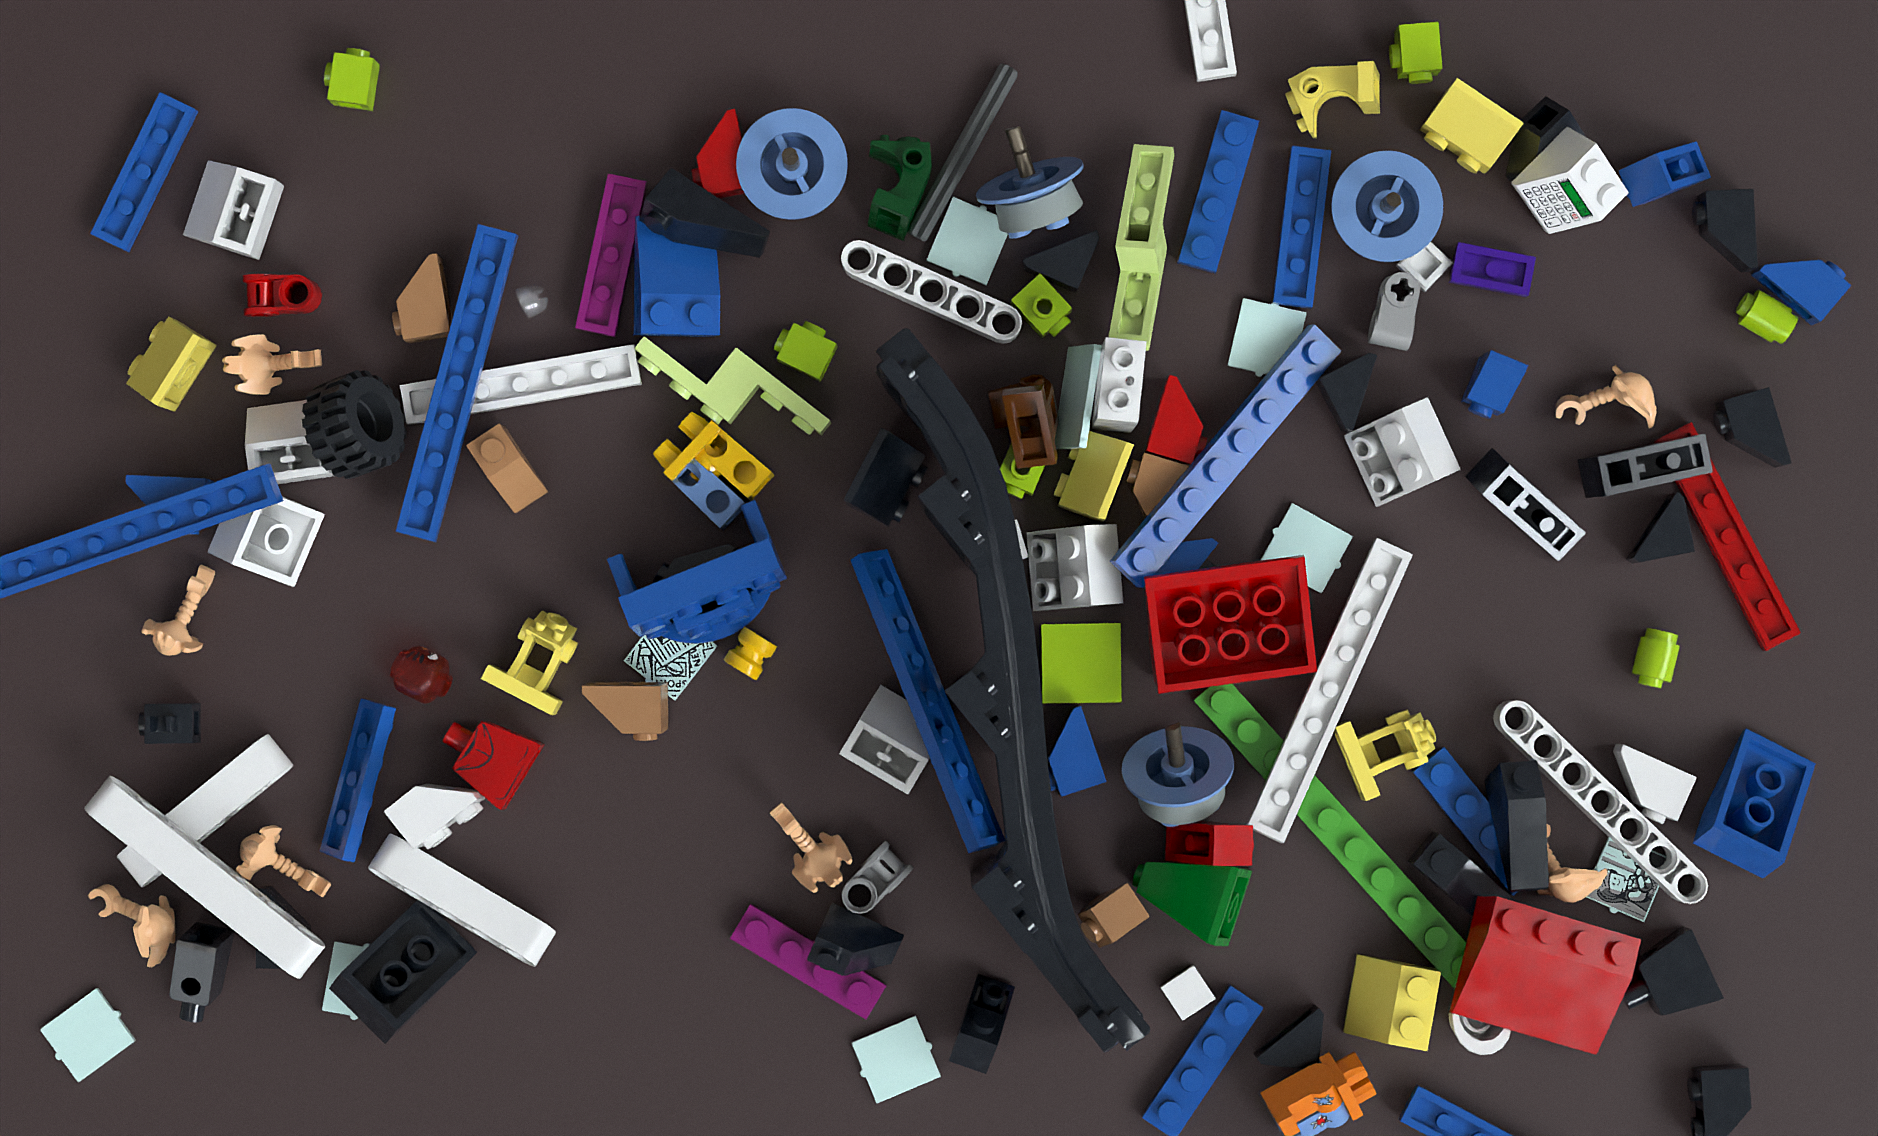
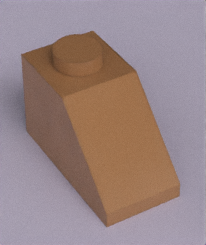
M438 254L427 256L396 300L398 311L392 312L396 335H402L403 340L409 344L448 337L453 317L443 260Z
M500 423L466 445L487 478L515 514L548 493V490L506 427Z
M1147 453L1142 454L1140 461L1133 459L1127 482L1133 484L1131 494L1144 518L1149 515L1189 467L1188 465Z
M588 682L582 685V694L622 734H633V740H656L657 734H662L668 730V682Z
M1128 883L1101 893L1077 914L1082 921L1081 928L1085 936L1091 942L1096 943L1099 948L1114 943L1150 917Z

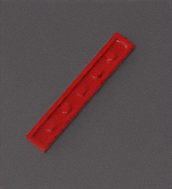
M1690 422L1654 440V442L1658 443L1698 435L1693 423ZM1711 460L1712 473L1677 480L1675 483L1684 496L1690 512L1762 651H1767L1799 635L1801 632Z

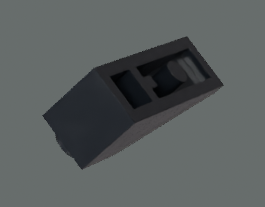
M672 168L669 169L645 198L639 220L650 231L663 235L672 242L760 258L764 253L770 234L769 230Z
M1705 433L1578 459L1585 498L1610 496L1713 472Z
M1493 448L1465 476L1484 497L1557 561H1560L1586 533Z
M1537 760L1499 763L1484 782L1508 891L1545 890L1549 887L1546 799Z
M1432 831L1407 861L1472 917L1478 896H1498L1516 902L1468 857L1437 832Z

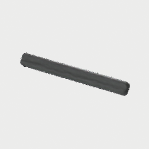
M1001 63L996 69L909 227V234L913 237L926 241L1017 78L1018 72L1009 65Z

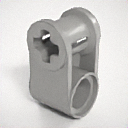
M1398 272L1386 277L1382 281L1369 326L1368 343L1404 351L1409 349L1414 332L1415 313L1420 294V285L1413 275L1407 272ZM1401 281L1402 288L1408 290V295L1401 297L1398 301L1396 300L1397 294L1391 292V286L1397 285Z
M886 840L863 862L861 868L843 887V903L853 913L862 914L873 909L887 893L893 891L914 869L911 864L905 865L889 849L890 844ZM880 860H884L895 873L891 874L880 863ZM864 884L870 889L871 899L865 906H854L848 900V892L852 886Z

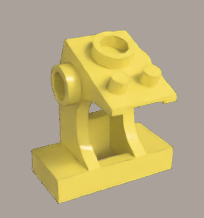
M1374 61L1358 62V65L1310 67L1288 79L1291 91L1285 93L1294 115L1301 112L1303 118L1296 120L1301 132L1309 130L1312 138H1317L1318 110L1330 98L1339 96L1349 97L1358 104L1364 114H1380V74ZM1318 87L1316 92L1308 93L1311 88Z
M541 611L534 620L528 617L518 635V639L524 641L510 669L506 672L495 665H488L481 679L550 715H556L563 700L547 693L546 690L561 661L567 664L573 656L578 642L572 640L577 628L569 625L564 617L556 613ZM535 643L554 652L544 673L525 664Z
M1408 709L1385 718L1388 725L1356 737L1350 721H1344L1336 725L1333 733L1361 800L1368 801L1380 796L1373 776L1404 763L1406 770H1409L1429 761L1427 755L1435 750L1433 743L1436 742V735L1431 723L1428 720H1423L1421 712L1411 716ZM1394 733L1401 754L1380 762L1372 741Z

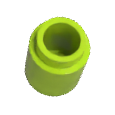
M1759 289L1753 295L1747 292L1735 313L1740 315L1738 324L1770 343L1775 340L1783 344L1792 333L1798 321V317L1791 313L1792 308Z
M1646 629L1645 637H1640L1632 674L1639 676V684L1661 689L1663 682L1671 683L1680 647L1676 645L1678 635L1657 629Z

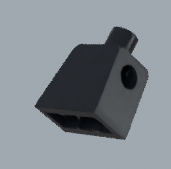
M196 922L177 940L169 996L173 1000L182 1001L179 1014L180 1019L188 1022H202L205 1007L209 1006L221 994L235 933L233 929Z
M1684 926L1678 928L1637 957L1634 971L1638 979L1629 984L1623 997V1001L1629 1010L1649 1001L1654 1013L1660 1016L1724 999L1692 929Z

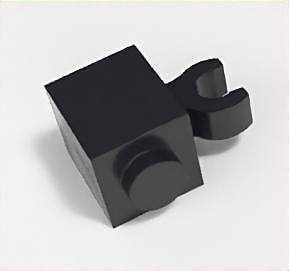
M201 703L144 704V712H140L138 719L139 734L144 736V744L201 743Z

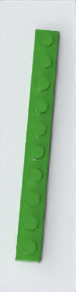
M1233 684L1207 687L1193 701L1266 781L1284 742L1283 739ZM1314 775L1297 812V816L1433 967L1441 972L1442 977L1455 990L1466 942Z

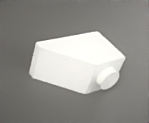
M1616 744L1613 753L1632 802L1643 808L1641 814L1660 824H1663L1666 818L1678 821L1697 777L1626 745Z

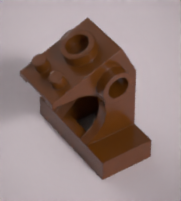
M1032 374L1021 378L1020 383L988 391L995 429L1009 428L1017 469L1056 464L1058 456L1054 438L1059 423V416L1052 383L1040 374ZM1020 426L1029 427V430L1021 434Z

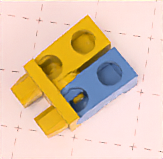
M691 412L678 427L693 441L681 452L671 441L666 439L653 454L661 466L666 469L663 473L724 531L741 513V506L746 503L718 477L722 474L744 496L752 501L775 475L712 420L708 423L704 418Z

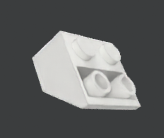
M208 160L183 235L260 260L284 185L276 179L249 170Z
M1428 397L1344 435L1376 507L1460 470Z
M307 400L247 408L245 450L248 470L270 463L277 484L334 476L331 470L326 471L321 466L319 458L315 459L310 444L306 442V430L302 427V419L305 418L302 408L303 404L307 403Z
M1117 524L1084 525L1027 532L1033 611L1123 603L1121 572L1110 562L1119 550Z
M882 685L879 686L839 753L906 794H909L930 758L907 700Z
M424 784L412 788L384 812L413 849L425 846L428 850L431 847H436L452 834L448 827L456 821L459 825L463 822L466 823L484 808L480 802L485 797L476 789Z

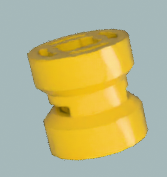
M744 626L738 635V640L741 643L740 646L737 645L735 649L729 650L723 660L752 679L757 680L763 671V657H771L777 646Z

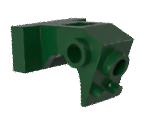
M880 135V140L871 141L868 157L892 167L898 175L899 183L888 192L880 188L877 189L871 203L868 227L904 241L911 220L930 178L932 169L930 142H921L919 138L910 136L898 138L897 141H890L889 135Z

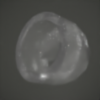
M525 285L515 290L519 304L528 319L543 312L548 305V297L538 299L537 295L544 291V288L539 285Z

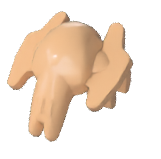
M263 334L249 335L233 340L232 346L240 347L241 351L238 356H226L222 359L224 363L223 371L229 374H238L241 380H243L242 384L235 385V390L252 395L269 394L272 387L280 385L282 378L272 377L276 371L322 366L321 350L319 349L306 352L291 351V354L273 356L270 352H279L280 347L269 342Z
M1616 365L1612 367L1617 376L1614 377L1611 387L1606 386L1604 389H1597L1596 392L1592 391L1589 395L1585 394L1581 397L1565 395L1555 405L1556 418L1559 419L1566 408L1574 407L1577 409L1575 424L1578 425L1584 421L1586 411L1592 409L1593 406H1599L1600 403L1611 402L1613 399H1616L1623 405L1634 408L1644 416L1649 429L1654 426L1657 411L1652 386L1649 381L1638 373H1624Z
M200 565L196 577L191 576L187 585L186 599H183L181 603L183 605L179 607L175 620L163 623L155 622L151 619L145 621L141 632L145 635H153V643L163 655H177L181 651L191 653L202 648L204 643L190 636L186 625L187 623L189 624L190 617L194 615L195 612L193 611L197 609V603L200 602L201 597L210 588L215 576L214 570Z
M782 802L769 811L771 816L783 828L784 832L790 835L797 846L805 852L803 858L799 853L793 856L795 868L792 870V874L804 887L815 893L818 891L817 881H825L833 888L843 881L842 873L839 870L841 861L851 864L852 857L847 845L838 834L830 836L822 832L818 837L823 843H815Z
M1546 824L1548 838L1551 832L1550 825ZM1547 842L1549 887L1545 890H1537L1539 895L1555 896L1563 902L1574 903L1584 899L1602 885L1603 879L1607 876L1608 872L1606 868L1600 872L1568 867L1561 868L1560 863L1556 861L1555 855H1552L1553 852L1549 849L1550 846Z
M276 825L263 827L259 831L261 835L258 833L251 834L241 842L240 857L244 862L242 865L237 866L236 872L244 879L251 880L252 876L266 865H272L274 869H279V872L286 873L288 877L291 876L306 891L311 889L320 897H324L331 886V883L319 874L297 866L298 864L292 863L289 858L286 859L282 854H277L275 843L280 839L279 833L282 828Z
M104 884L92 890L88 895L90 900L101 896L106 902V908L99 912L100 917H107L117 912L137 921L133 926V932L141 956L149 957L147 967L152 968L156 964L161 963L167 954L169 944L175 943L176 940L174 910L170 908L167 897L163 895L159 897V906L151 904L146 907L121 897L118 890L109 884Z

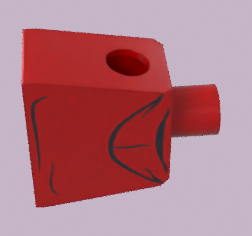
M486 720L479 723L474 733L454 722L442 741L461 753L452 769L500 810L507 808L545 745L538 740Z

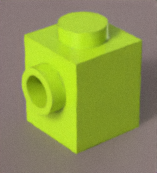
M1439 22L1398 25L1394 31L1395 44L1389 46L1391 68H1397L1398 79L1409 78L1410 84L1433 81L1432 76H1437L1443 69Z
M346 48V54L334 52L333 63H327L324 74V84L329 86L327 100L334 106L373 111L380 65L374 58L369 57L370 52L355 48Z
M1041 274L1036 276L1011 299L1010 305L1019 312L1021 317L1041 338L1045 337L1048 333L1055 337L1071 322L1067 316L1071 313L1072 307Z
M805 321L803 326L793 323L790 331L783 328L776 341L774 350L779 352L776 358L779 363L821 382L838 346L837 343L824 337L826 330Z
M1012 442L1000 470L1005 480L1008 494L1022 499L1024 493L1033 495L1045 465L1017 469Z

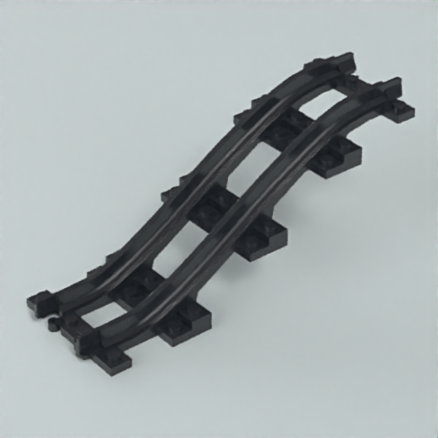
M904 328L875 351L882 360V362L875 366L877 370L875 373L883 382L884 389L922 432L945 473L944 476L918 496L920 509L968 569H971L975 574L985 652L973 668L949 686L945 692L995 753L1006 841L997 854L994 853L970 872L971 887L1074 1012L1078 1021L1104 1053L1108 1052L1118 1043L1128 1051L1150 1033V1026L1143 1019V1014L1109 973L1085 940L1073 911L1061 860L1053 810L1033 616L1017 528L1006 483L990 441L969 405L911 330Z

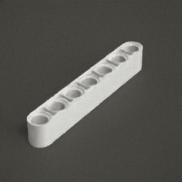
M1508 700L1498 705L1493 717L1497 729L1530 761L1537 760L1539 770L1636 862L1663 891L1674 900L1683 903H1697L1704 898L1708 889L1707 879L1704 874L1529 704L1524 701ZM1512 707L1519 708L1523 713V723L1517 729H1511L1505 721V715ZM1545 734L1551 740L1552 748L1548 755L1540 757L1534 750V741L1540 735ZM1574 762L1580 769V778L1574 784L1569 785L1563 779L1562 773L1567 764ZM1603 790L1608 795L1609 803L1605 810L1596 812L1592 807L1591 799L1594 793ZM1632 818L1637 824V833L1633 838L1625 840L1621 836L1620 826L1624 820ZM1661 846L1665 851L1666 861L1662 866L1654 868L1649 862V853L1654 847ZM1690 874L1694 879V888L1688 895H1681L1677 887L1678 881L1683 875Z
M109 776L85 806V811L92 818L290 975L300 979L325 948V944L316 935L119 779Z

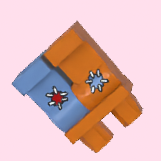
M1330 1052L1319 1057L1321 1063L1309 1065L1260 1092L1283 1136H1314L1326 1128H1336L1343 1125L1349 1116L1353 1121L1363 1116L1359 1104L1377 1093L1355 1052L1336 1062Z

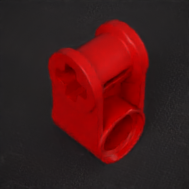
M298 274L243 275V282L247 284V308L243 309L244 316L273 317L279 316V314H306L316 310L321 303L322 292L316 282ZM305 284L308 289V296L302 303L295 304L292 298L293 291L298 285Z

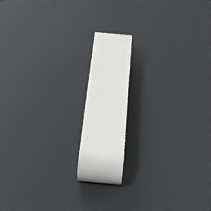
M852 241L842 251L841 261L843 269L854 280L997 343H1010L1020 334L1021 316L1015 308L866 241ZM855 251H865L871 258L870 264L863 270H855L848 264L850 255ZM897 266L905 270L907 277L903 284L891 286L886 283L884 275L891 267ZM930 282L937 283L943 290L942 297L936 302L925 301L920 295L923 285ZM969 298L977 302L979 312L976 316L963 318L958 314L956 306L962 299ZM1002 314L1012 317L1015 322L1014 330L1004 335L996 332L992 325L995 317Z
M267 734L165 816L201 843L288 772L294 765L271 736ZM129 846L117 855V858L142 888L162 874Z
M388 834L368 866V869L378 877L530 966L535 967L556 934L554 929L424 851L418 848L413 849L407 841L393 834Z

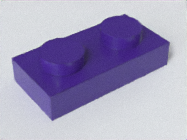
M1458 242L1455 247L1449 283L1528 297L1536 257Z

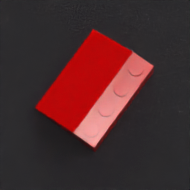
M1304 555L1144 577L1153 677L1159 694L1317 672Z
M1478 896L1449 1013L1597 1055L1632 980L1641 939L1498 896Z

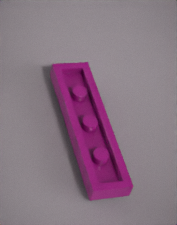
M613 174L607 175L575 326L578 330L616 337L635 247V216H641L648 186L647 181Z
M753 904L749 905L730 937L731 940L867 1020L887 984L865 971L841 976L807 961L815 941Z

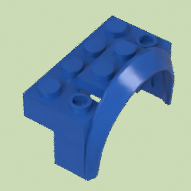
M755 500L741 506L755 543L694 568L637 589L623 554L607 559L621 595L618 599L628 625L639 637L646 635L647 639L650 640L662 636L682 643H708L735 634L760 613L768 601L771 592L781 587L780 582L786 580L787 577L761 510ZM714 600H716L717 605L724 604L715 610L699 614L702 612L701 606Z

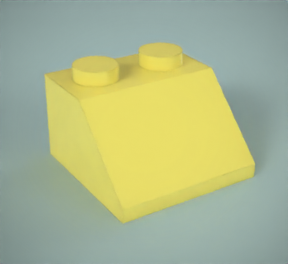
M1457 78L1445 91L1420 128V131L1426 134L1424 137L1425 141L1440 151H1444L1447 148L1459 156L1457 162L1468 171L1477 173L1479 170L1485 174L1523 125V122Z
M168 316L165 322L160 321L152 330L149 336V341L152 343L144 356L139 354L128 369L130 378L126 384L155 405L175 412L217 345L178 320Z
M1089 431L1087 447L1071 449L1068 458L1075 462L1070 475L1061 474L1054 495L1060 497L1058 507L1102 523L1107 516L1134 444Z
M1357 954L1343 1033L1385 1044L1427 1051L1441 972L1432 967Z

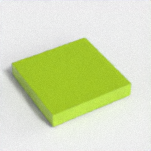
M1121 623L1041 624L1042 704L1122 702Z

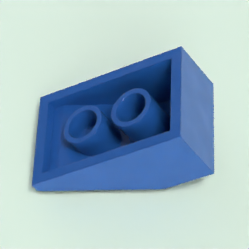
M635 216L634 335L719 336L720 285L717 250L672 242L663 235L650 231L644 223L639 221L640 216Z
M1744 729L1703 810L1693 844L1761 878L1766 877L1785 863L1816 763L1748 729Z

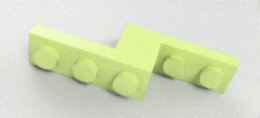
M1134 144L1115 245L1120 266V276L1109 338L1147 341L1146 351H1149L1167 251L1163 217L1174 161L1173 147Z
M643 337L634 348L642 355L637 361L655 376L660 370L673 379L669 387L686 400L691 395L695 396L704 403L700 411L717 424L722 419L731 424L759 388L764 390L760 397L777 411L784 406L795 414L792 422L808 435H811L814 430L822 435L831 424L827 417L738 348L733 350L707 385L646 337Z

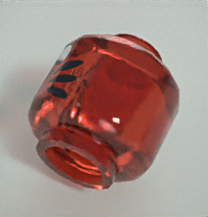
M422 646L402 650L394 660L390 676L394 679L395 689L422 704L431 703L438 696L444 697L449 691L453 680L452 676L449 675L450 666L448 660Z

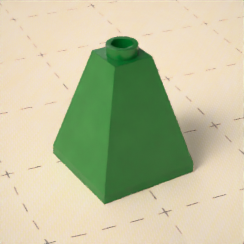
M1146 862L1145 865H1138L1132 885L1137 887L1136 893L1206 943L1214 946H1228L1252 870L1235 866Z

